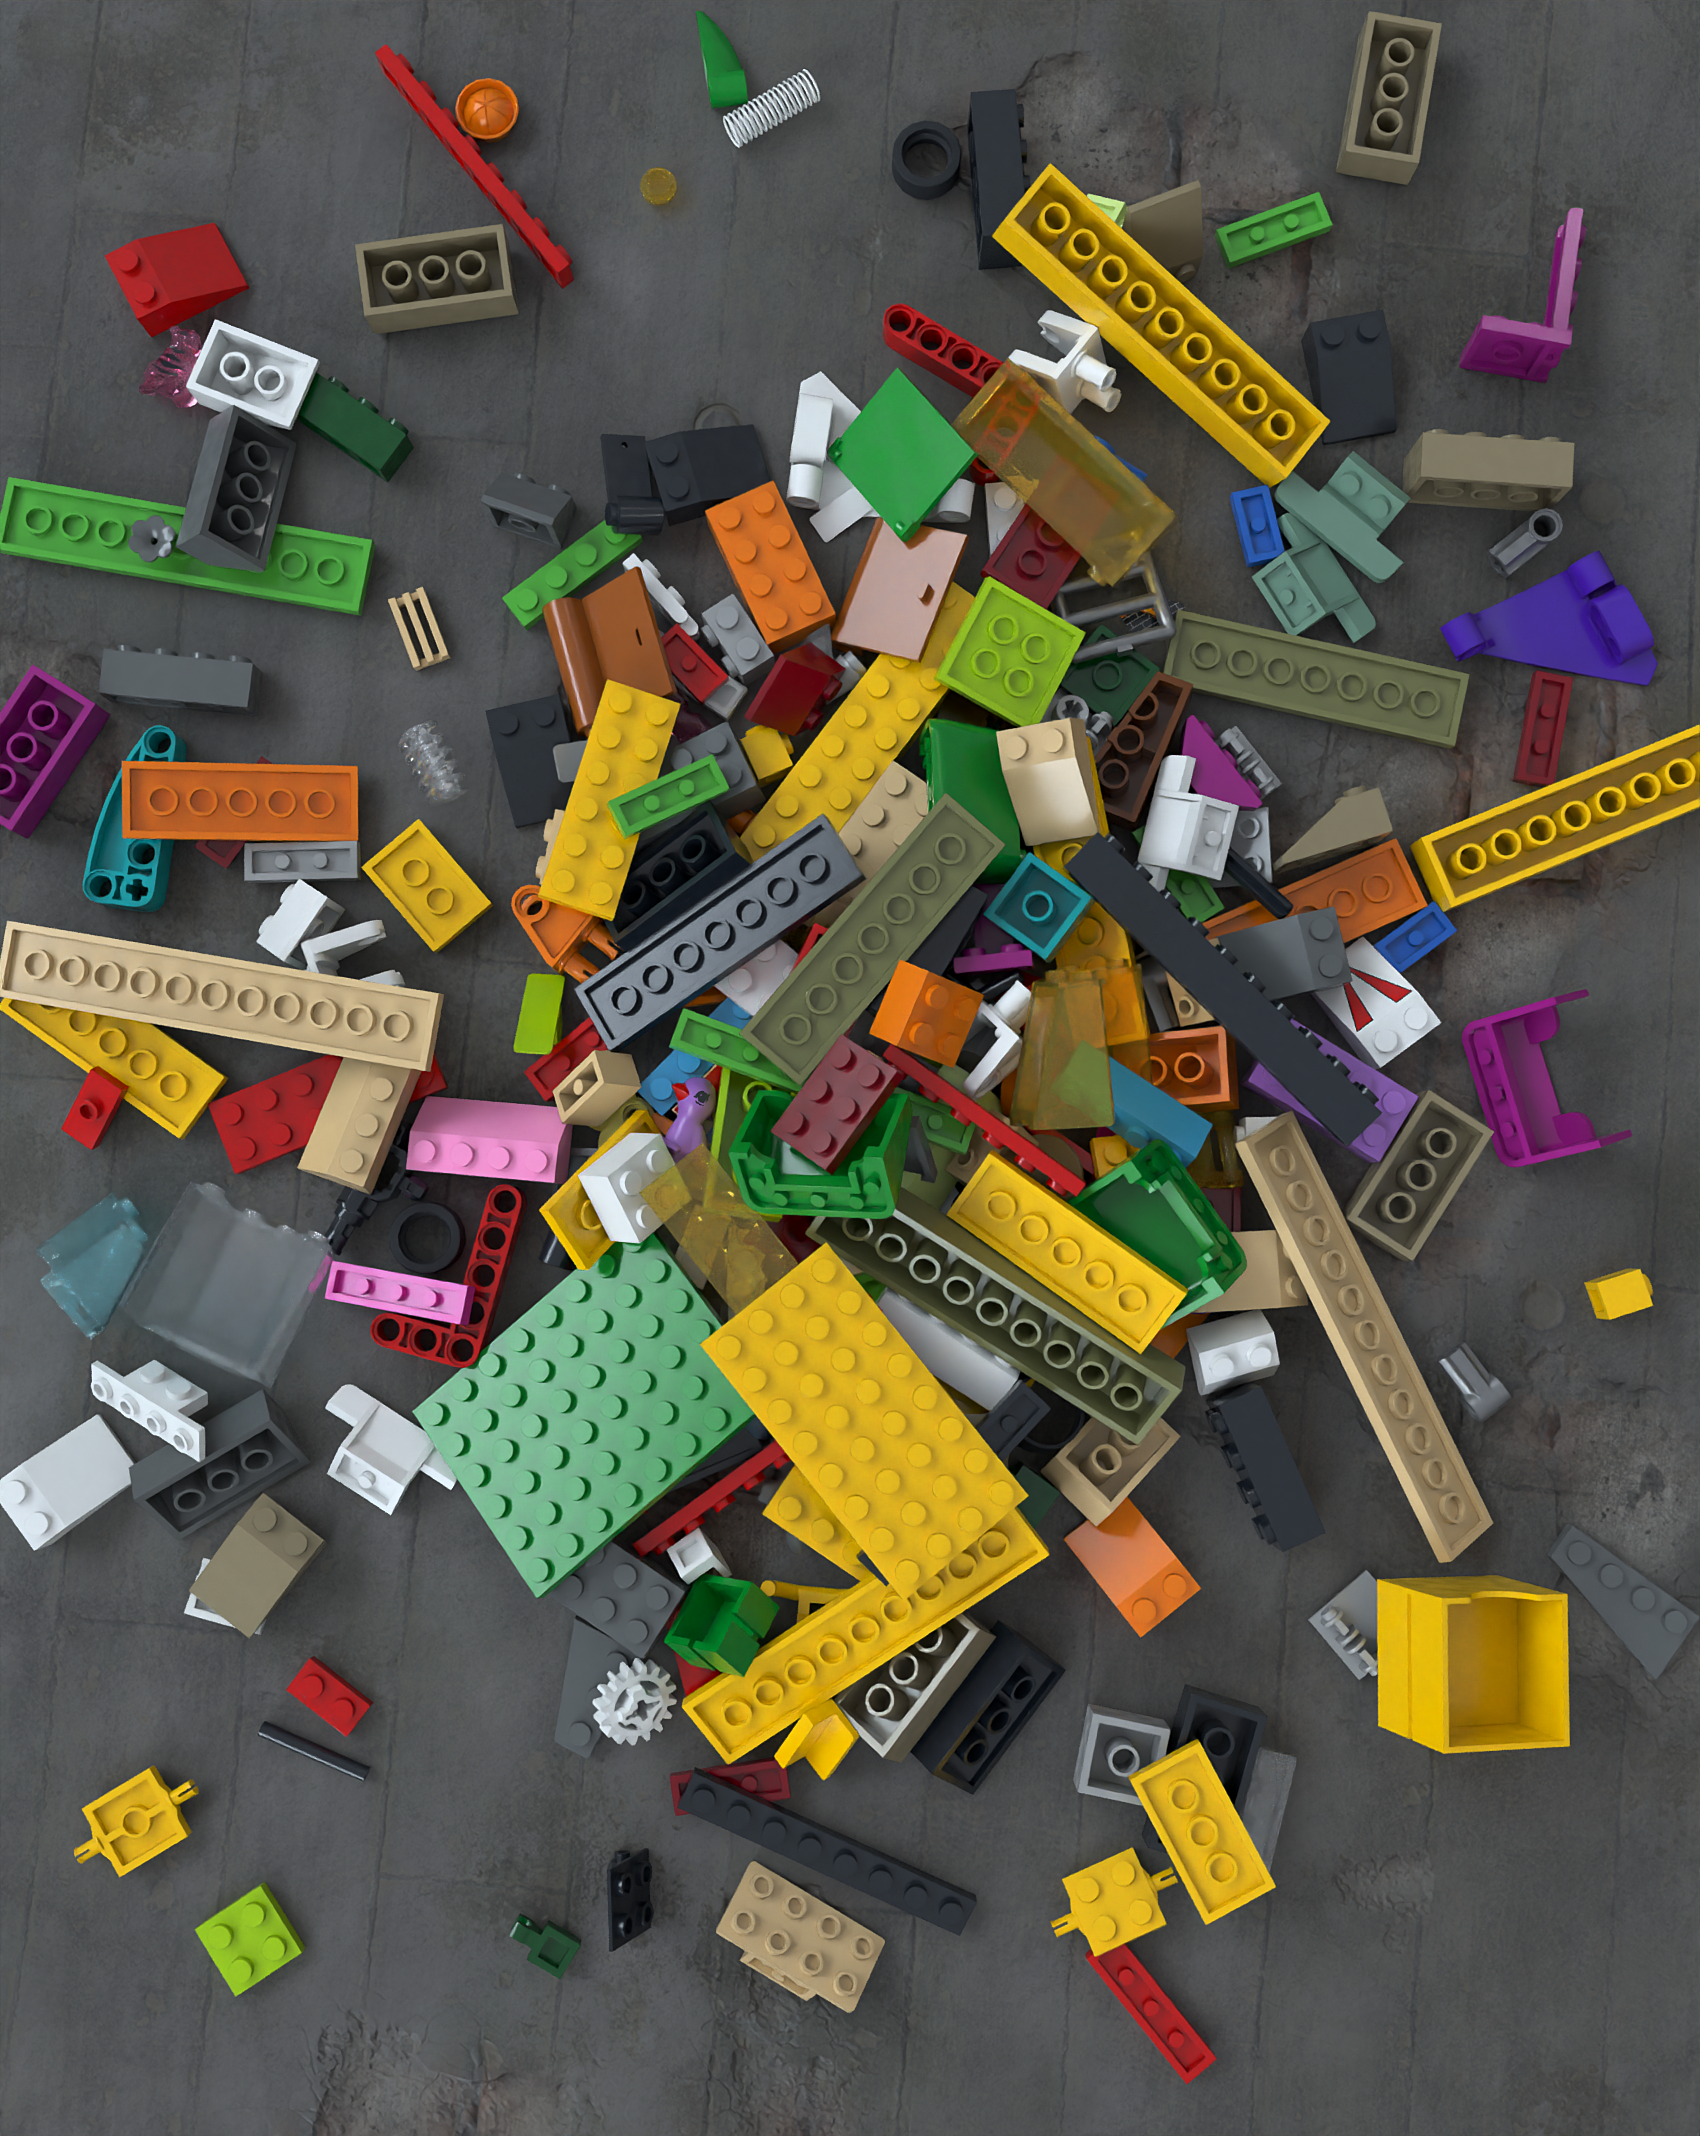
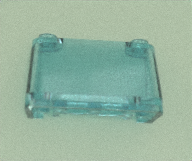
M114 1192L36 1248L38 1255L41 1258L43 1257L51 1267L49 1269L50 1273L41 1279V1285L90 1340H93L106 1330L147 1251L145 1242L149 1240L135 1220L140 1215L138 1210L126 1196L120 1200Z

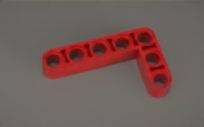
M903 303L890 306L885 311L883 317V339L889 348L996 411L973 448L978 453V456L969 465V474L976 484L984 486L985 483H996L1039 416L1043 401V391L1040 385L912 307ZM895 323H903L908 329L898 332L893 330L891 326ZM932 341L940 347L929 351L922 345ZM958 360H964L971 367L958 369L954 366V363ZM996 379L1002 383V386L990 388L985 384V381ZM1028 398L1034 405L1022 407L1016 400ZM1001 428H1008L1015 435L1011 438H1003L997 431ZM983 458H988L996 466L991 469H984L977 462Z
M502 1184L492 1189L488 1195L463 1281V1285L475 1286L473 1302L480 1303L484 1308L482 1321L474 1323L469 1319L468 1325L451 1323V1326L413 1315L387 1312L378 1315L373 1320L370 1330L372 1339L382 1347L454 1367L465 1368L474 1364L480 1352L488 1344L527 1207L525 1193L516 1186ZM510 1191L516 1197V1205L511 1212L505 1213L499 1207V1198L504 1192ZM500 1228L505 1233L506 1240L504 1245L496 1250L489 1245L488 1235L493 1229ZM483 1265L491 1266L495 1272V1279L490 1286H484L478 1280V1271ZM388 1319L395 1320L400 1327V1333L394 1340L387 1338L384 1333V1324ZM425 1329H430L436 1334L437 1342L432 1350H427L421 1345L420 1335ZM461 1339H466L473 1345L474 1352L469 1360H464L457 1354V1344Z

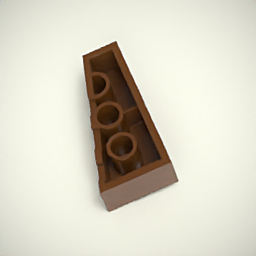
M1157 671L1130 707L1127 715L1114 728L1105 744L1094 757L1108 823L1131 832L1136 831L1150 794L1156 784L1161 762L1169 753L1191 701L1193 684Z

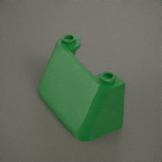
M927 719L919 738V758H924L923 769H926L928 813L941 797L947 793L1006 844L973 882V884H1006L1026 857V850L1020 849L1019 823L1002 772L996 734L1000 730L947 719Z
M758 1090L728 1152L742 1198L748 1207L759 1213L883 1219L893 1214L900 1196L913 1115L909 1094L892 1093L835 1173L831 1175L771 1132L794 1097L782 1091Z
M1156 1139L1145 1145L1084 1187L1077 1197L1073 1195L1065 1201L1142 1257H1147L1148 1261L1188 1289L1186 1296L1161 1329L1224 1294L1247 1268V1259L1243 1249L1176 1154L1162 1140Z

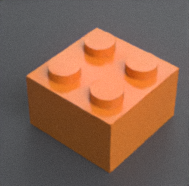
M899 960L869 1034L954 1068L984 995L925 969Z

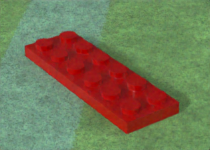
M435 1052L431 1072L421 1071L408 1105L449 1088ZM328 1054L208 1103L235 1174H241L307 1146L343 1060L342 1056Z

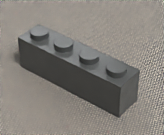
M118 645L117 650H103L98 693L110 702L258 716L263 672L252 663L251 659L241 656H229L227 661L216 660L215 656L202 652H193L191 657L178 656L177 652L168 649H155L154 653H145L134 646Z

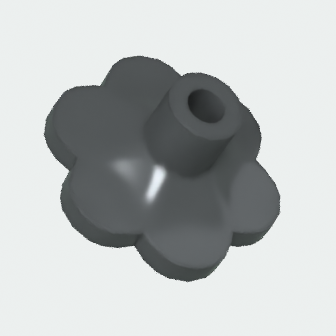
M153 515L146 521L137 520L134 522L131 528L133 535L130 537L128 545L133 552L139 553L143 561L152 563L158 557L167 558L172 554L173 547L171 543L176 538V532L171 526L165 525L161 517Z

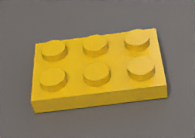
M420 819L416 820L361 867L436 954L494 906Z

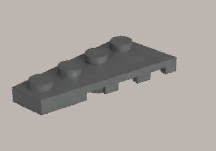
M1567 1523L1546 1555L1578 1593L1582 1594L1602 1621L1618 1636L1626 1649L1642 1664V1667L1650 1677L1657 1680L1700 1616L1579 1529Z

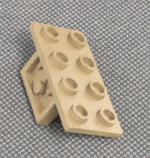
M752 1861L748 1865L716 1929L718 1935L745 1950L740 1959L741 1962L806 2001L818 1994L847 2013L855 2010L885 1944V1940L756 1861Z

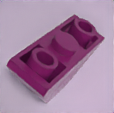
M1194 715L1187 718L1181 729L1178 755L1196 758L1188 793L1204 795L1238 805V811H1255L1260 808L1263 803L1259 799L1261 797L1259 789L1251 780H1244L1236 770L1238 764L1234 757L1227 750H1220L1213 741L1215 735L1209 725L1203 720L1198 722Z

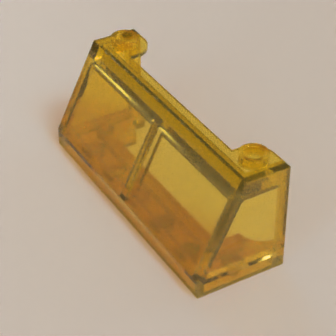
M1007 358L951 424L978 453L977 457L1087 560V563L1091 566L1087 573L1102 587L1107 583L1112 587H1116L1181 520L1166 503L1020 365L1010 358Z

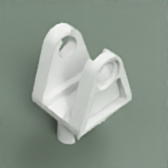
M1047 310L1037 322L1043 328L1040 334L1050 344L1065 354L1066 357L1064 359L1061 358L1058 363H1054L1015 349L1004 363L1039 384L1043 391V402L1065 418H1068L1077 405L1085 398L1100 406L1106 412L1113 411L1120 401L1121 391L1112 387L1116 378V370L1106 364L1098 328L1078 319Z
M382 920L368 921L300 943L308 963L307 969L303 971L338 976L336 970L340 968L339 960L386 937ZM395 970L385 971L360 979L398 987L405 986L402 975H400V972H395Z
M1018 980L1015 981V984L994 1006L982 999L964 1042L966 1044L986 1025L989 1028L998 1027L995 1031V1036L998 1040L967 1077L962 1086L966 1090V1094L974 1101L985 1096L1036 1051L1019 1035L1022 1032L1020 1028L1044 1004Z

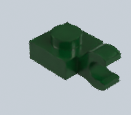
M521 1913L512 1925V1931L509 1934L514 1940L531 1948L526 1960L558 1979H561L582 1941L550 1920L547 1921L543 1930H541L533 1920Z

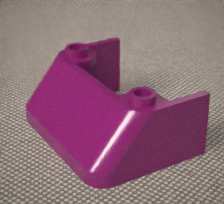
M1587 989L1552 997L1470 1022L1463 1030V1046L1489 1129L1494 1131L1491 1136L1499 1160L1508 1167H1521L1601 1148L1632 1137L1631 1129L1596 1137L1593 1124L1585 1114L1580 1112L1561 1114L1539 1042L1553 1038L1560 1029V1017L1556 1006L1589 996Z

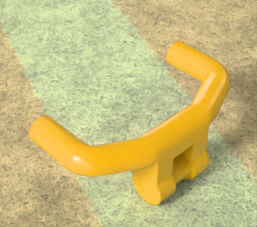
M765 1580L760 1587L767 1596L799 1601L797 1623L811 1615L809 1614L810 1603L826 1605L849 1590L803 1586L776 1580Z

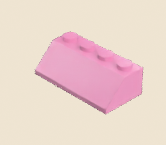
M427 1096L410 1130L406 1169L565 1184L568 1178L573 1124H562L557 1107Z

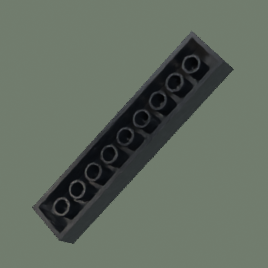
M1097 832L1062 869L1086 893L1092 896L1335 1139L1349 1146L1382 1114L1375 1106L1379 1101L1378 1097L1363 1083L1360 1084L1357 1081L1352 1083L1347 1078L1351 1071L1336 1056L1332 1057L1329 1053L1324 1056L1318 1050L1323 1043L1307 1028L1304 1029L1300 1026L1297 1029L1290 1022L1294 1017L1292 1012L1279 1000L1272 999L1269 1001L1262 994L1266 987L1251 972L1247 973L1245 971L1241 974L1233 966L1238 959L1222 944H1217L1214 947L1205 938L1210 933L1206 927L1194 916L1186 919L1177 910L1182 904L1167 889H1162L1158 892L1149 883L1153 878L1152 874L1138 861L1131 865L1121 855L1125 848L1110 833L1103 837Z

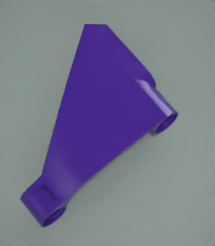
M1600 550L1581 558L1568 567L1567 570L1509 599L1475 614L1467 612L1440 628L1457 662L1480 653L1541 668L1641 686L1649 685L1658 665L1650 650L1654 646V639L1649 626L1629 590L1622 584L1617 585Z

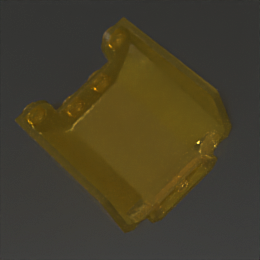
M1128 958L1105 960V967L1080 970V965L1057 967V970L1045 971V978L1033 982L1009 1116L1010 1126L1029 1125V1129L1032 1130L1112 1126L1115 1123L1109 1056L1153 1085L1141 964L1129 965Z

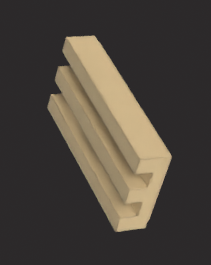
M423 587L416 589L417 592L412 594L409 592L404 593L401 598L396 599L394 597L388 599L413 668L416 671L451 658ZM418 601L421 602L440 652L435 655L432 653L414 605ZM405 606L426 657L421 660L400 609Z

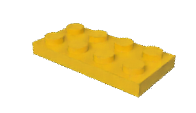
M636 1110L539 1209L576 1267L580 1270H589L615 1241H610L578 1175L630 1133L661 1134L647 1110Z
M1198 1739L1128 1776L1206 1925L1276 1887Z

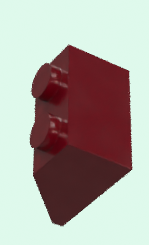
M811 642L781 654L744 717L751 722L792 736H796L806 730L813 731L824 716L821 709L826 701H831L840 691L843 683L839 680L846 669Z

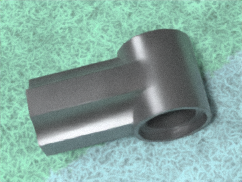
M1548 508L1536 511L1527 521L1485 554L1489 565L1497 574H1500L1505 579L1532 557L1547 548L1559 536L1563 528L1560 515ZM1534 524L1543 525L1547 530L1548 536H1539L1534 530Z
M1152 957L1137 962L1136 966L1150 1034L1161 1033L1179 1026L1180 1023L1166 989L1168 988V980L1165 970Z
M1460 1342L1449 1348L1436 1360L1461 1394L1459 1396L1461 1403L1478 1423H1483L1512 1401L1504 1385L1493 1374L1486 1371L1465 1342Z

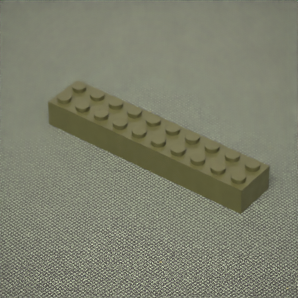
M901 1187L899 1200L893 1214L887 1218L815 1216L805 1235L821 1245L827 1242L835 1254L1137 1445L1140 1444L1182 1391L1186 1368L1184 1365L1151 1344L1146 1347L1142 1354H1139L949 1216Z

